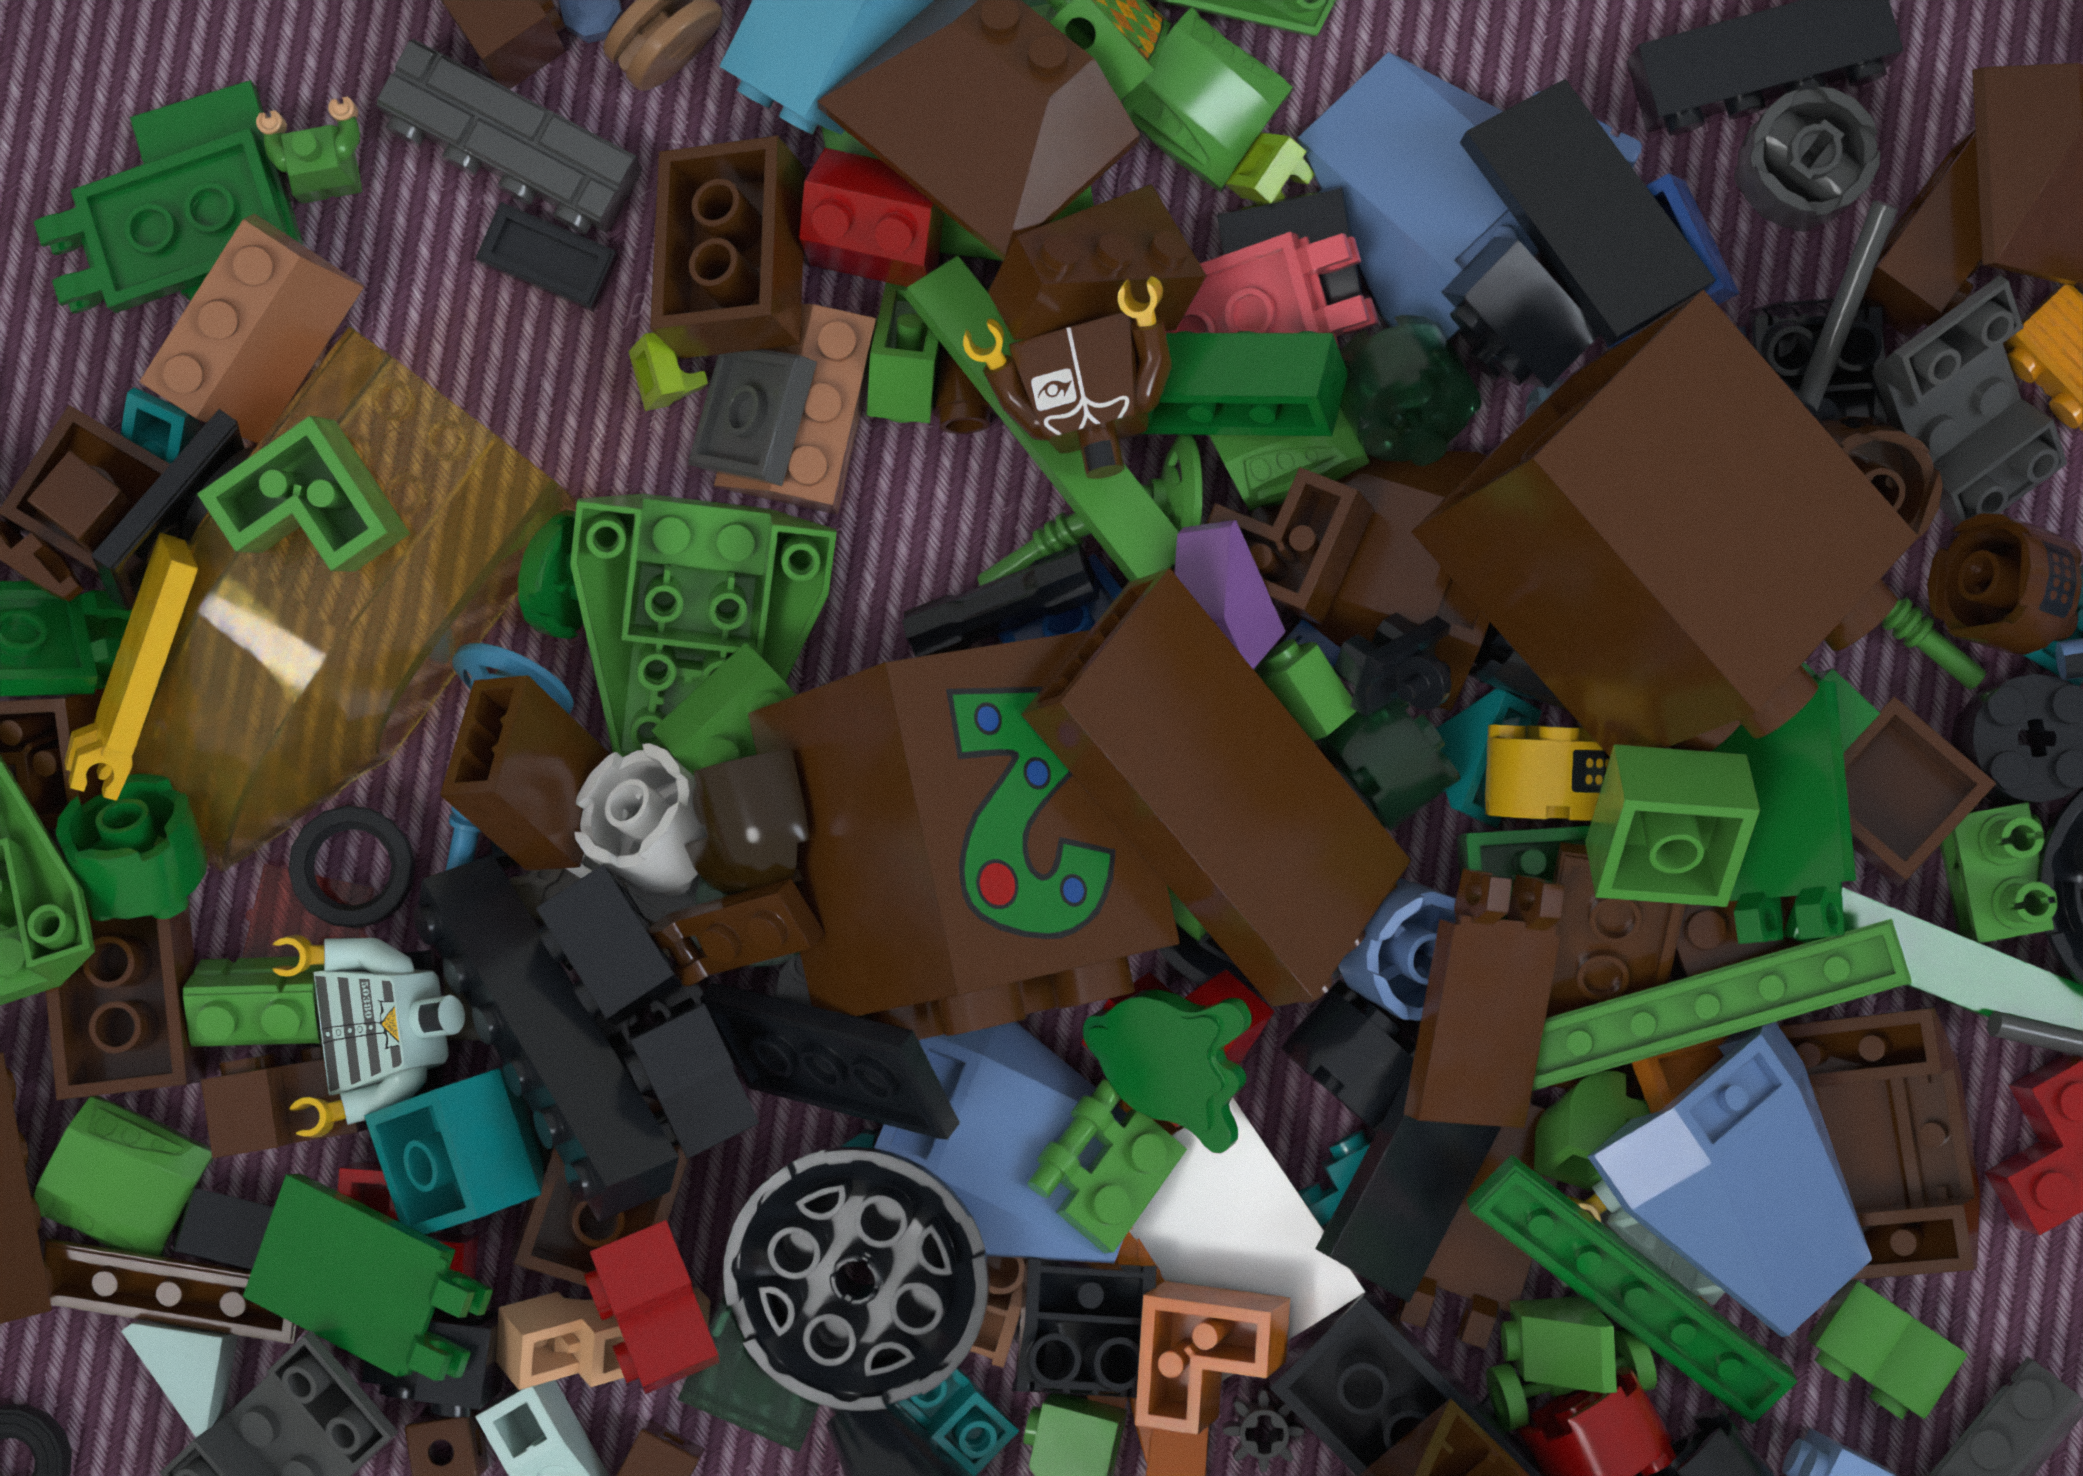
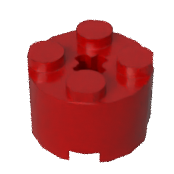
M1627 1366L1616 1370V1393L1577 1390L1554 1397L1531 1414L1537 1427L1532 1428L1530 1425L1518 1429L1531 1455L1545 1476H1634L1639 1472L1643 1476H1648L1664 1469L1673 1462L1676 1454L1670 1446L1672 1437L1632 1369Z

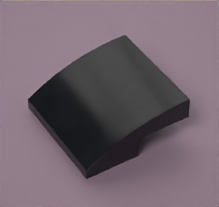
M1342 186L1275 200L1272 203H1262L1225 211L1217 215L1223 255L1288 232L1298 234L1299 239L1308 237L1310 244L1341 233L1346 234L1347 238L1353 237ZM1357 264L1333 273L1319 275L1327 305L1358 295L1363 296Z

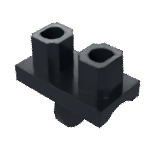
M1396 612L1383 619L1375 631L1372 643L1359 634L1344 641L1334 671L1356 686L1350 707L1366 717L1398 697L1421 710H1432L1446 702L1451 693V670L1446 662L1440 661L1435 656V649L1439 640L1449 634L1452 625L1436 615L1417 626Z

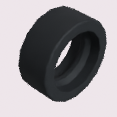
M346 805L323 811L304 825L291 846L288 872L294 894L309 913L333 926L358 929L381 923L401 908L413 887L416 863L410 841L394 821L371 808ZM349 829L366 831L377 837L388 850L391 862L389 880L382 892L371 901L358 905L339 904L327 897L317 885L314 873L315 857L323 842L335 833Z

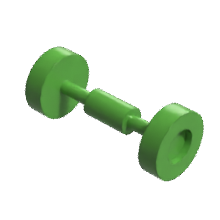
M1627 1329L1615 1331L1616 1370L1628 1366L1633 1370L1644 1391L1655 1389L1657 1376L1649 1346ZM1509 1363L1489 1367L1486 1370L1487 1388L1494 1412L1499 1423L1507 1432L1528 1425L1529 1414L1526 1398L1550 1392L1552 1397H1557L1580 1390L1535 1382L1522 1386L1514 1368Z

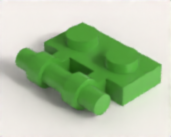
M1105 1079L1100 1082L1090 1097L1084 1095L1081 1097L1071 1111V1116L1074 1118L1056 1143L1049 1141L1037 1157L1040 1166L1027 1182L1028 1186L1035 1193L1044 1198H1049L1059 1183L1071 1191L1056 1213L1104 1254L1115 1252L1187 1150L1152 1118L1134 1109L1129 1110L1120 1124L1114 1120L1111 1111L1121 1097L1112 1088L1109 1081ZM1092 1137H1095L1104 1146L1087 1170H1085L1077 1158Z

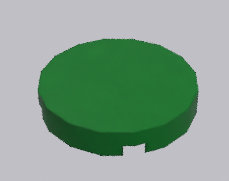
M568 509L551 515L535 531L524 552L518 575V601L525 621L536 632L564 639L578 636L579 634L575 631L584 625L570 566L576 511Z

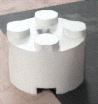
M651 743L642 744L644 750H637L625 757H622L617 752L608 755L589 774L577 795L576 805L582 808L583 812L580 821L581 832H574L575 840L584 853L598 864H604L617 877L648 894L662 893L670 898L684 894L691 886L693 879L699 874L694 869L684 845L706 838L707 833L705 826L698 821L694 810L693 792L695 787H697L695 777L669 751Z

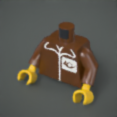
M1150 276L1147 281L1150 302L1140 303L1132 297L1131 284L1129 279H1127L1118 292V304L1123 312L1009 344L1011 355H1004L1001 351L1004 331L998 321L987 319V326L996 340L995 344L989 348L978 347L973 342L969 330H965L963 339L964 350L973 360L986 362L987 365L983 369L984 375L1003 410L1032 439L1048 441L1059 453H1071L1081 450L1086 477L1090 479L1111 477L1124 470L1118 439L1140 434L1147 430L1148 413L1158 406L1172 368L1163 318L1155 315L1154 311L1163 296V287L1161 282L1153 276Z

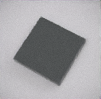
M763 349L718 354L688 465L710 472L782 486L817 362L801 355Z

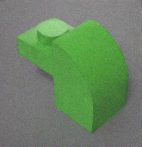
M1600 1071L1590 1074L1543 1112L1535 1133V1173L1589 1191L1593 1190L1592 1186L1598 1183L1602 1177L1587 1156L1631 1119L1651 1114L1645 1099L1626 1096L1625 1073Z

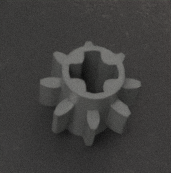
M1260 1386L1257 1392L1258 1399L1246 1404L1242 1398L1237 1396L1232 1399L1235 1409L1239 1413L1238 1420L1222 1423L1223 1434L1228 1436H1240L1241 1441L1232 1452L1233 1458L1236 1461L1244 1459L1249 1453L1257 1458L1261 1472H1266L1269 1466L1268 1459L1280 1454L1289 1462L1294 1459L1291 1449L1287 1445L1289 1436L1298 1437L1303 1435L1304 1428L1301 1423L1296 1421L1286 1422L1285 1416L1291 1412V1409L1282 1400L1278 1404L1270 1401L1265 1386ZM1261 1415L1270 1416L1272 1426L1280 1428L1279 1430L1269 1431L1268 1441L1257 1442L1254 1432L1246 1429L1256 1427L1258 1416Z

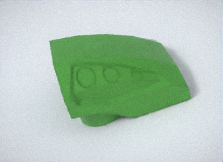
M1191 7L1166 36L1155 69L1126 96L1122 105L1138 131L1144 134L1172 160L1221 193L1226 186L1227 180L1273 114L1290 95L1293 87L1279 74L1227 40L1215 28L1203 20L1197 10Z
M1341 407L1339 408L1333 436L1209 435L1249 511L1261 506L1272 507L1282 504L1299 467L1336 481L1370 463Z
M99 1095L90 1096L66 1128L36 1186L34 1198L39 1206L40 1216L75 1229L112 1249L164 1257V1254H162L189 1200L192 1189L196 1187L208 1164L212 1163L214 1158H212L210 1147L170 1126L122 1107Z

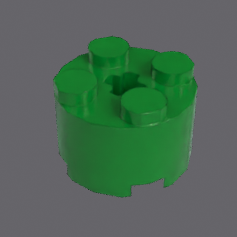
M143 773L128 775L117 801L104 798L103 794H100L81 806L77 796L69 802L58 817L56 837L65 861L83 889L88 914L94 920L130 919L149 915L158 919L172 918L186 910L189 905L188 895L197 888L206 874L208 855L186 793L182 794L174 790L169 778L165 776Z

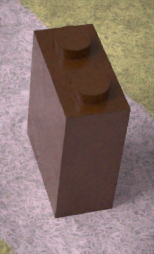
M530 676L474 680L440 796L526 871L580 868L584 851L575 840L574 832H581L580 821L583 809L576 805L577 795L589 774L610 753Z

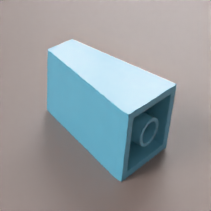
M752 0L719 67L741 80L737 91L768 108H771L774 100L783 105L779 117L795 127L813 134L817 125H820L842 135L845 130L818 109L817 101L934 0Z

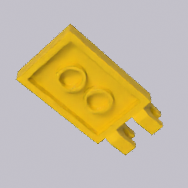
M159 532L103 692L95 721L90 725L71 732L64 763L66 770L71 771L69 785L72 789L84 792L87 785V770L92 765L99 763L97 775L98 779L104 780L102 786L103 797L117 801L133 766L132 755L198 570L189 547L183 539Z

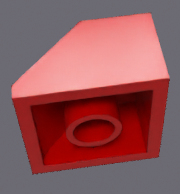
M824 148L804 182L799 240L810 266L908 287L938 267L944 212L882 160Z

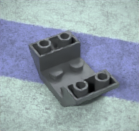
M2001 275L1898 348L1871 371L1891 426L1922 441L1930 451L1927 453L1932 458L1934 468L1940 471L1943 483L1940 508L1955 527L1962 521L1981 513L2000 514L2067 465L2054 420L2020 397L2003 343L2023 329V325L2009 281Z
M310 1331L267 1370L269 1375L231 1411L194 1439L159 1473L162 1476H352L397 1436L398 1431L316 1335Z

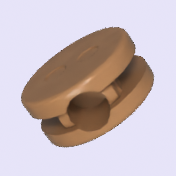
M635 0L608 33L603 46L604 54L614 65L619 62V67L626 73V78L636 89L640 91L653 89L674 76L701 51L719 27L723 10L715 0Z

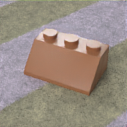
M254 213L242 220L139 382L191 416L206 423L218 409H221L238 422L243 438L262 445L365 286Z
M802 304L800 345L763 349L801 355L817 362L783 485L778 486L717 473L714 483L715 488L838 515L869 382L870 352L877 325L876 318L815 304Z

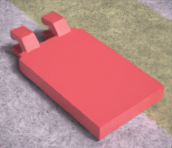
M1288 232L1200 263L1207 275L1177 329L1165 332L1237 333L1251 331L1255 333H1299L1302 331H1313L1317 333H1333L1339 348L1336 336L1351 334L1379 324L1371 298L1364 299V296L1358 295L1331 305H1327L1319 275L1333 273L1362 262L1355 237L1347 238L1346 234L1341 233L1310 244L1308 237L1299 239L1298 234Z

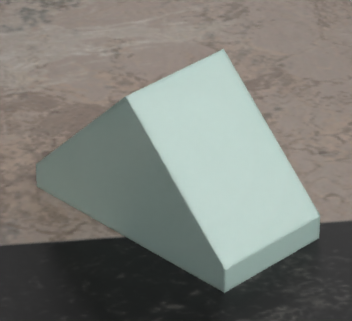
M141 1319L131 1323L121 1331L195 1437L204 1433L224 1417L238 1335Z

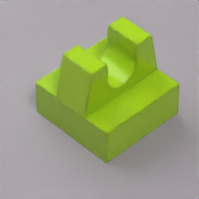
M1261 132L1225 185L1240 198L1249 199L1257 204L1272 203L1275 200L1285 198L1282 193V187L1288 178L1296 183L1308 185L1315 174L1303 159L1307 151L1290 136Z
M654 332L644 334L628 351L645 411L669 407L674 401L700 391L708 384L705 371L686 373L681 370L677 360L679 356Z

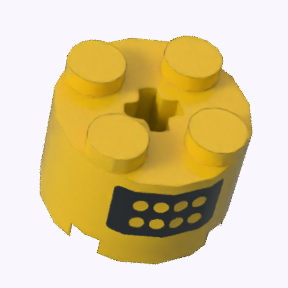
M1488 724L1485 814L1514 818H1564L1592 821L1610 757L1584 728Z

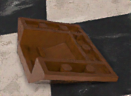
M934 0L817 101L818 109L1003 261L1017 235L1050 223L1140 140V133L1096 60L1021 0Z
M2083 64L1991 66L1973 69L1983 265L2083 288Z
M1935 1008L1779 1025V1028L1804 1063L1872 1256V1260L1850 1280L1975 1270L1978 1259L1980 1188L1960 1066Z

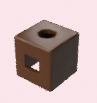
M71 450L67 452L27 500L42 516L89 552H93L132 506V502L119 487Z
M472 1408L471 1416L449 1417L434 1413L423 1414L405 1426V1434L412 1476H481L488 1469L489 1463L484 1432L475 1417L480 1413V1409ZM446 1440L452 1445L454 1456L448 1464L439 1465L431 1460L429 1448L434 1441Z
M648 1420L638 1433L617 1476H691L705 1448L652 1420Z

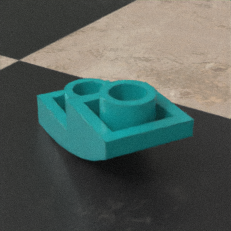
M1359 1130L1329 1146L1333 1157L1321 1162L1332 1186L1322 1191L1319 1184L1314 1183L1297 1191L1321 1227L1331 1220L1376 1134L1367 1138L1364 1131Z
M959 1367L947 1379L926 1394L920 1393L897 1402L924 1426L928 1434L972 1476H976L1019 1432L1017 1426Z

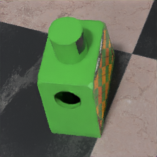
M1045 0L1050 7L1044 19L1096 60L1120 101L1155 69L1171 23L1145 0Z

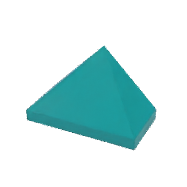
M1495 689L1428 733L1427 738L1452 809L1487 826L1498 829L1502 817L1485 814L1488 724L1537 726L1542 710L1507 691Z

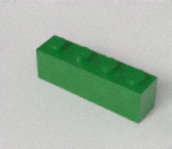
M1190 331L1166 333L1172 368L1158 406L1148 413V428L1140 434L1333 436L1348 377L1347 369L1333 333H1317L1313 331H1302L1299 333H1255L1251 331L1237 333H1194Z

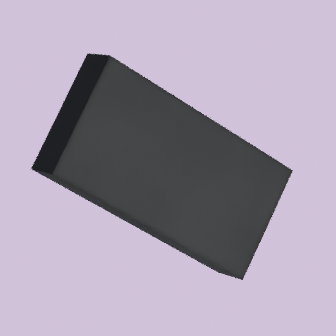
M500 202L475 260L483 266L594 312L619 255L613 249Z

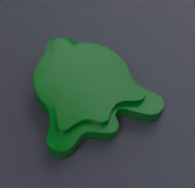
M1150 989L1142 990L1134 996L1121 1001L1111 1010H1099L1086 1019L1083 1025L1084 1041L1088 1049L1099 1060L1112 1088L1130 1107L1153 1119L1170 1121L1183 1126L1191 1131L1213 1153L1221 1154L1238 1140V1126L1230 1111L1229 1103L1232 1097L1245 1085L1246 1073L1240 1065L1227 1059L1224 1053V1046L1247 1031L1251 1025L1252 1016L1243 1000L1230 997L1211 1005H1197L1175 993Z

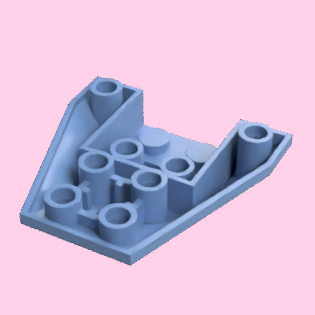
M1388 52L1297 138V142L1307 151L1304 157L1315 174L1314 177L1320 190L1342 186L1352 235L1355 237L1362 261L1357 264V267L1382 319L1427 363L1461 331L1450 316L1455 307L1441 293L1442 290L1494 237L1518 239L1534 257L1540 251L1460 144L1467 130L1503 111Z
M1016 1021L957 1035L946 1036L943 1034L919 1040L960 1124L948 1140L884 1124L874 1148L906 1157L924 1166L944 1181L962 1200L972 1215L980 1231L987 1256L1114 1263L1122 1242L1115 1252L1104 1254L1056 1213L1071 1191L1059 1183L1050 1197L1044 1198L1035 1193L1027 1184L1040 1166L1037 1157L1049 1141L1056 1143L1074 1119L1071 1116L1073 1108L1083 1095L1090 1097L1096 1087ZM1118 1105L1111 1111L1114 1120L1119 1124L1127 1114ZM1092 1137L1077 1158L1085 1170H1087L1104 1146L1095 1137Z
M1772 1022L1730 1035L1717 1046L1724 1055L1721 1060L1659 1112L1631 1119L1587 1157L1626 1213L1779 1336L1785 1337L1793 1333L1872 1260V1256L1804 1063L1777 1023Z

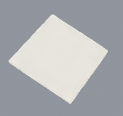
M1232 1097L1229 1106L1238 1126V1140L1227 1151L1219 1154L1208 1150L1186 1128H1182L1172 1136L1187 1150L1132 1226L1133 1229L1129 1232L1137 1241L1138 1238L1160 1269L1162 1278L1165 1281L1290 1297L1289 1340L1359 1297L1362 1293H1365V1290L1350 1269L1315 1250L1324 1230ZM1222 1372V1381L1233 1374Z

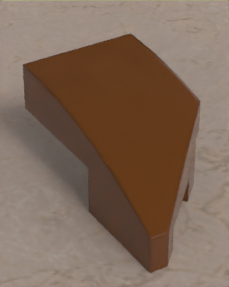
M0 516V560L38 588L62 600L70 602L84 590L61 552L33 531L24 538L17 528Z

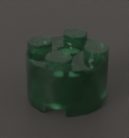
M1400 315L1394 317L1399 326L1384 329L1372 337H1369L1366 329L1356 334L1340 351L1348 372L1340 407L1366 454L1381 461L1405 462L1411 460L1417 466H1426L1440 460L1444 456L1447 444L1466 427L1471 416L1480 409L1482 402L1479 391L1441 325L1425 316Z
M1400 697L1394 698L1393 701L1366 717L1356 711L1328 736L1317 740L1331 764L1336 762L1339 769L1359 787L1366 802L1369 800L1381 825L1384 828L1387 827L1389 832L1461 780V776L1455 766L1440 750L1445 746V742L1433 724L1423 714L1413 720L1405 711L1409 707V703L1403 701Z

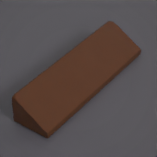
M47 1239L45 1241L43 1259L49 1265L53 1278V1289L50 1294L51 1305L294 1344L305 1330L243 1297L251 1271L55 1239Z

